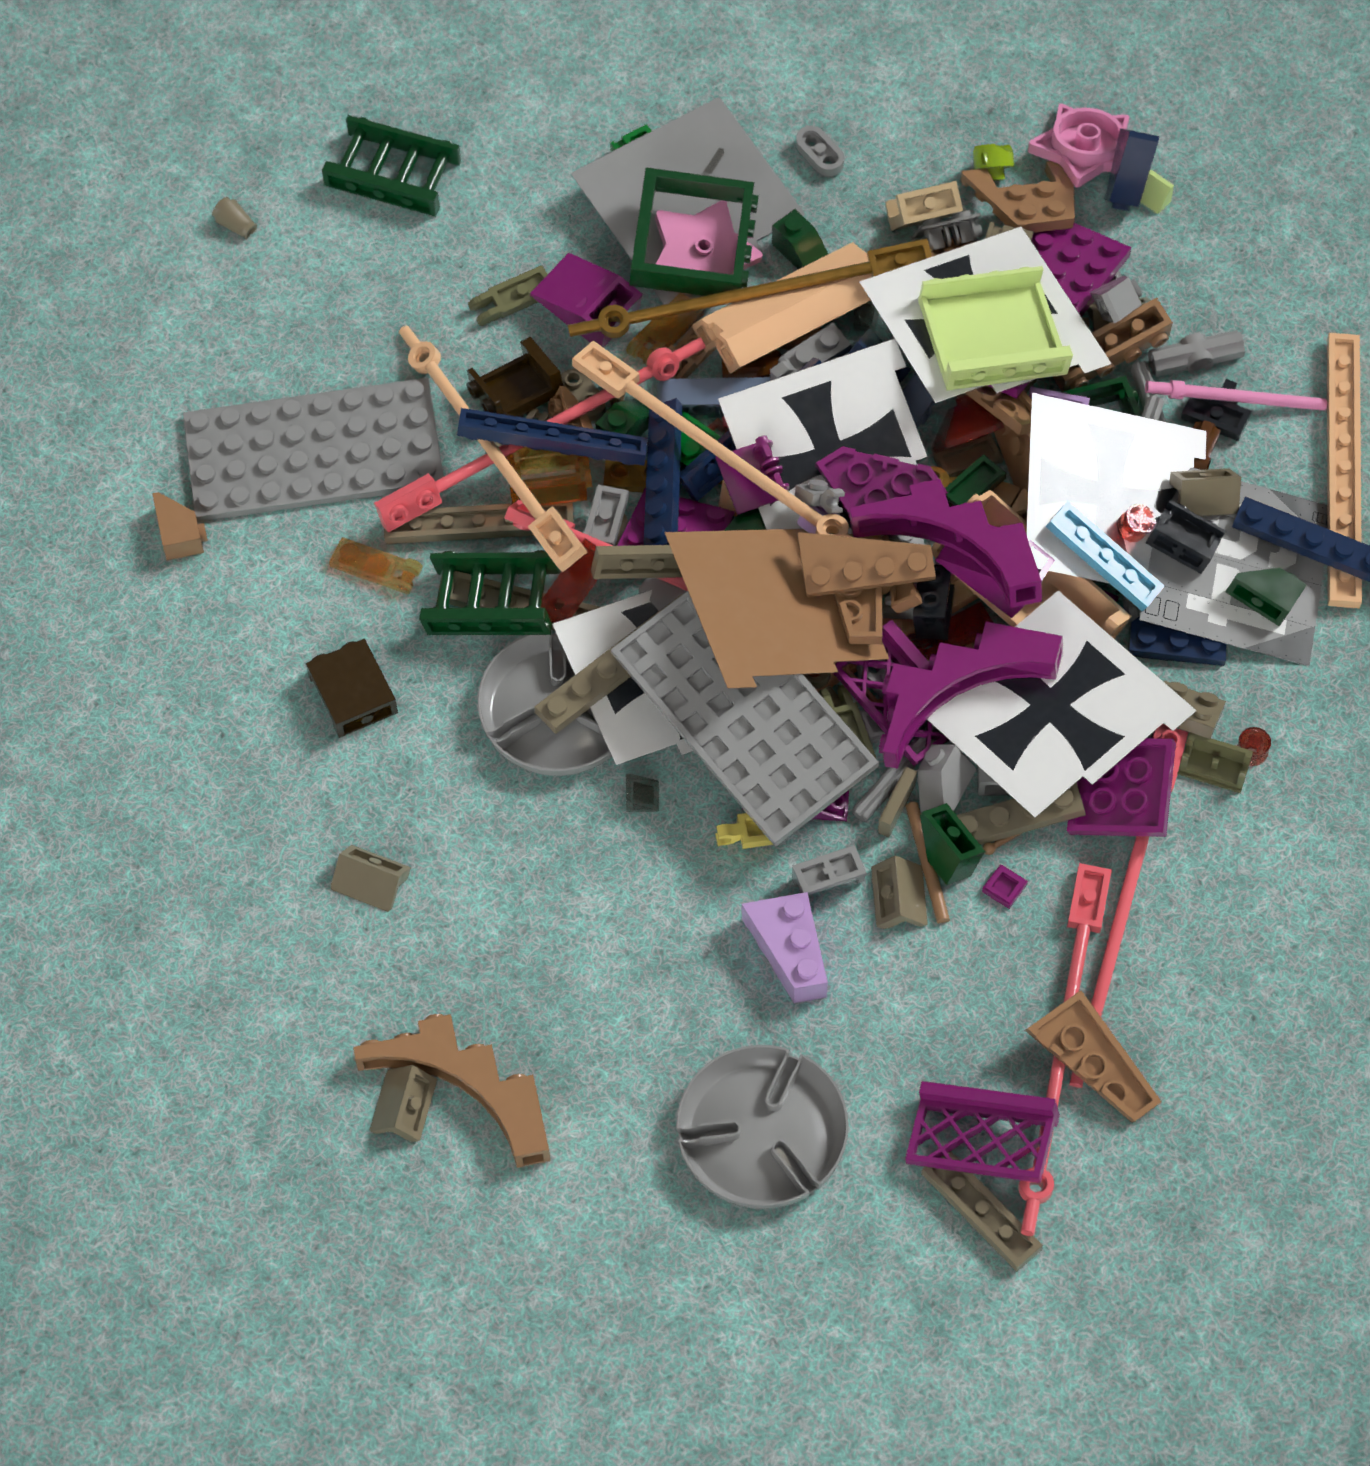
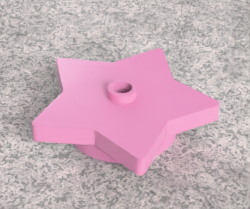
M1061 103L1058 106L1054 128L1030 140L1028 153L1061 165L1073 185L1079 188L1102 172H1111L1120 128H1128L1129 115H1111L1094 108L1074 109Z
M721 200L695 215L662 210L656 212L655 221L664 246L656 264L733 275L738 234L734 232L726 201ZM753 245L750 264L744 263L743 270L760 263L763 253Z

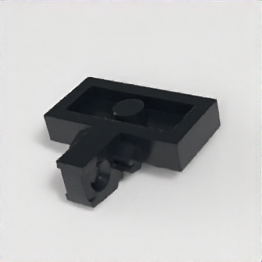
M1226 379L1222 388L1236 389L1238 383ZM1189 397L1182 411L1181 419L1193 424L1204 420L1214 423L1217 429L1221 430V435L1239 441L1252 411L1237 405L1238 402Z

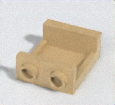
M956 181L898 194L895 196L896 199L885 202L891 231L923 224L924 221L933 218H949L953 214L963 211Z

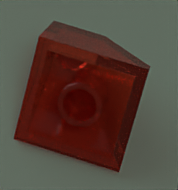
M966 395L955 400L957 406L948 409L933 442L931 451L936 454L948 448L996 432L1004 428L1003 422L970 396Z

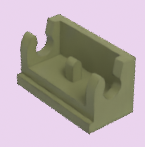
M1190 732L1180 762L1178 775L1241 793L1253 751Z

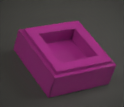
M1000 864L982 888V892L1010 909L1028 885V881Z

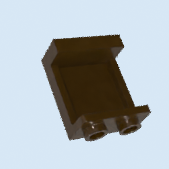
M531 336L520 341L522 356L481 377L473 367L467 370L469 382L466 383L467 389L474 400L478 398L481 401L485 412L519 417L550 401L551 398H554L558 388L563 386L560 370Z
M365 638L357 642H348L340 649L331 653L319 654L306 663L308 677L311 682L313 681L332 719L333 727L339 738L398 713L396 699Z

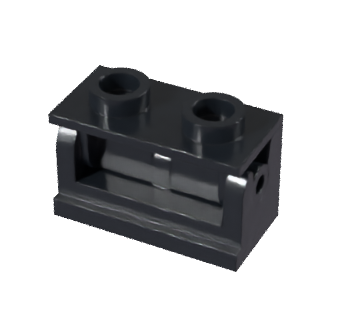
M1170 500L1159 516L1146 544L1202 574L1214 556L1226 530L1218 527L1213 521L1204 519L1191 512L1186 506Z
M934 564L935 580L917 582V590L922 598V603L913 609L916 639L948 640L955 584H951V572L942 565Z

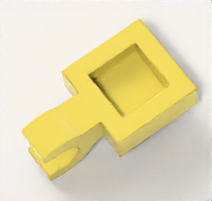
M747 813L737 814V823L716 826L717 833L715 836L718 846L734 844L740 840L742 849L773 845Z

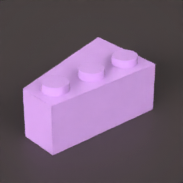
M808 893L743 903L742 921L748 927L760 950L768 959L793 1003L827 998L828 981Z

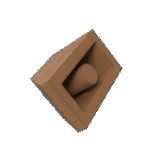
M159 492L152 493L166 560L204 553L202 542L208 541L204 523L198 524L195 512Z

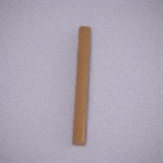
M910 802L905 805L936 921L937 924L949 922L950 918L938 874L927 861L919 805L917 802Z

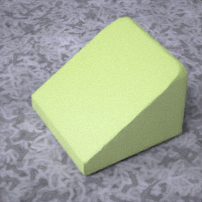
M1150 169L1140 202L1159 214L1172 200L1173 184Z

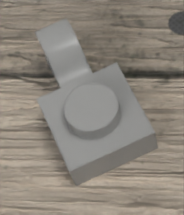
M810 480L809 484L796 485L794 496L810 506H821L829 514L843 512V508L838 506L839 497L845 496V492L842 489H833L823 480Z

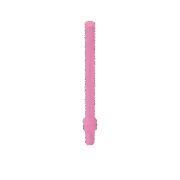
M1171 380L1169 383L1146 381L1145 393L1168 395L1169 399L1182 400L1184 397L1320 411H1325L1327 408V399L1186 385L1184 381Z

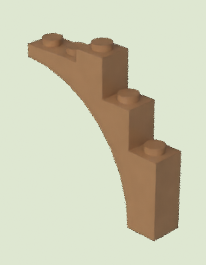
M432 1014L424 1020L418 1021L419 1034L401 1033L393 1039L384 1041L367 1040L362 1042L360 1046L353 1047L358 1071L380 1068L394 1069L414 1065L432 1076H436L461 1088L477 1100L498 1123L509 1142L517 1168L551 1161L534 1076L514 1074L506 1080L499 1081L492 1044H473L466 1047L465 1050L458 1051L451 1014L445 1016L443 1014Z

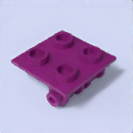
M767 435L756 438V443L732 451L785 490H789V483L783 484L780 476L783 468L782 466H776L779 465L780 460L779 457H773L771 450L773 442L768 439ZM717 456L715 457L737 515L778 501Z

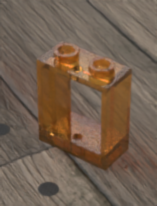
M523 447L506 457L520 478L521 475L576 470L574 474L522 480L541 506L588 500L586 488L592 487L589 457L574 454L564 455L560 452L543 449L533 450L528 447ZM510 486L512 504L517 500L521 501Z

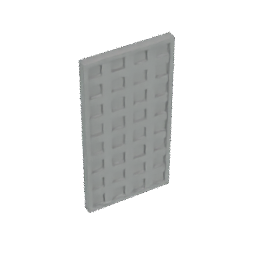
M429 377L183 412L194 512L197 522L387 495L428 473L435 481L444 477Z
M688 591L611 649V653L775 847L879 767V762L803 674L753 676L757 687L728 689Z

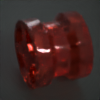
M1131 505L1118 518L1117 530L1120 536L1129 542L1141 541L1155 527V515L1146 505Z
M1259 727L1245 729L1238 739V747L1252 748L1257 751H1253L1250 766L1264 763L1271 747L1270 735Z

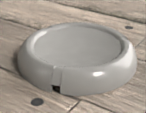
M552 631L551 635L522 636L508 644L493 658L480 682L478 712L486 736L490 739L494 748L508 761L533 773L548 776H567L591 770L609 760L612 755L590 708L557 734L535 713V705L575 676L557 634L552 635Z
M751 1045L719 1055L695 1074L680 1100L676 1128L679 1133V1148L689 1170L709 1192L722 1200L741 1207L774 1209L788 1206L807 1198L829 1180L839 1165L846 1148L849 1127L848 1113L838 1086L831 1076L812 1059L803 1054L799 1058L789 1055L790 1049L784 1047Z

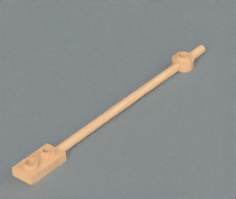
M409 326L401 327L399 334L411 349L408 355L409 364L417 373H428L460 416L461 408L469 409V407L438 365L441 360L439 350L431 342H420ZM478 439L477 441L534 517L535 521L528 528L555 565L564 572L585 555L587 550L553 506L546 512L497 445L493 441Z
M592 341L572 358V367L617 399L626 392L813 524L816 527V534L852 537L848 534L849 526L845 518L837 514L822 516L637 385L640 373L595 341Z

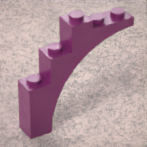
M941 479L909 485L910 495L895 497L849 508L850 527L854 538L874 535H904L934 541L964 554L987 571L1001 588L1010 608L1042 601V580L1023 523L1003 525L990 529L981 500L949 507Z
M986 622L983 634L977 633L974 649L940 643L937 654H931L928 670L894 664L891 675H885L882 686V694H886L888 707H890L887 715V724L890 725L888 734H882L879 744V753H883L884 765L898 769L904 751L918 728L938 708L966 691L980 685L1004 679L1033 677L1056 680L1063 655V636Z

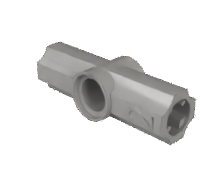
M1238 330L1205 337L1202 333H1192L1182 338L1177 344L1148 351L1149 364L1155 377L1185 370L1193 374L1194 370L1203 368L1209 370L1215 363L1242 358L1245 355L1244 340L1241 332H1238Z

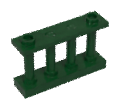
M348 115L346 118L348 135L352 136L340 163L325 162L322 168L324 186L436 217L440 209L439 194L435 189L447 163L460 165V146L448 140H439L373 122L365 117ZM364 140L380 144L368 171L351 168ZM391 148L407 151V155L395 179L379 175ZM419 155L436 159L424 186L421 187L407 183Z
M444 551L442 553H430V560L437 574L441 575L436 606L433 608H421L419 620L427 635H551L552 622L546 609L541 608L546 574H560L561 570L555 565L546 551L507 553H456L454 551ZM455 571L472 575L467 606L463 608H449ZM515 574H533L529 604L525 608H510ZM484 575H502L498 604L494 608H479Z

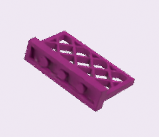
M893 620L882 626V643L889 659H886V662L877 660L837 662L835 666L838 672L833 673L885 734H888L890 726L887 724V711H889L890 707H888L886 694H883V703L871 702L866 697V687L882 690L883 682L867 680L868 667L885 669V675H890V670H892L894 664L928 670L929 661ZM848 664L863 666L862 679L850 678L843 668ZM927 720L926 731L917 730L914 734V737L926 738L925 749L916 754L907 745L903 755L915 767L923 761L926 752L932 744L944 745L949 739L943 733L932 732V723Z
M921 1082L919 1089L921 1099L905 1157L906 1164L1041 1183L1054 1127L1058 1126L1060 1117L1055 1099L934 1082ZM927 1110L942 1112L946 1118L932 1128H929L925 1123ZM965 1116L975 1117L979 1124L965 1133H962L955 1123ZM999 1120L1008 1121L1012 1129L996 1138L989 1127ZM1032 1125L1045 1126L1043 1135L1031 1143L1022 1132ZM952 1126L958 1137L942 1146L935 1135ZM985 1130L992 1141L976 1151L968 1140ZM1018 1135L1026 1146L1009 1156L1002 1144ZM930 1138L938 1148V1150L928 1156L916 1155L918 1146ZM964 1143L971 1152V1155L961 1161L952 1160L948 1152ZM998 1148L1005 1159L994 1166L986 1165L981 1157ZM1031 1152L1036 1159L1034 1171L1019 1169L1014 1162Z

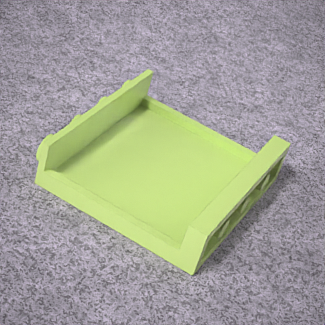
M1043 266L1022 267L1007 271H991L975 275L965 274L959 277L934 278L929 281H922L918 302L946 390L1068 374L1073 354L1070 345L1062 346L1040 282L1044 270Z

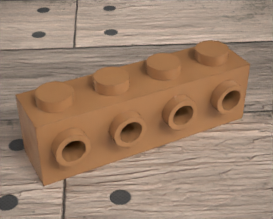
M1156 297L1138 307L1120 321L1109 323L1092 332L1112 364L1084 373L1078 364L1070 367L1067 375L1052 377L1062 392L1086 386L1092 378L1098 375L1099 377H1105L1113 372L1116 365L1124 361L1130 363L1136 360L1145 349L1151 346L1157 348L1166 343L1169 339L1173 322Z

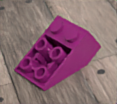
M568 252L535 287L530 296L565 324L570 325L598 319L600 312L609 305L622 306L627 312L639 310L643 293L634 286H629V282L620 275ZM614 321L611 322L609 325L611 327H617L619 323ZM601 331L581 335L589 343L595 341L603 348L612 339L605 336Z
M989 524L990 529L997 528ZM1029 540L1030 547L1035 548L1048 558L1043 568L1038 569L1041 580H1043L1055 559L1032 540ZM944 545L936 557L935 561L1009 617L1013 618L1025 606L1010 608L1001 588L990 574L971 558L955 549Z

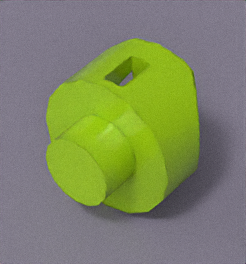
M994 143L975 146L973 149L974 170L987 168L993 181L1005 180L1004 168L1014 167L1011 145L998 146Z

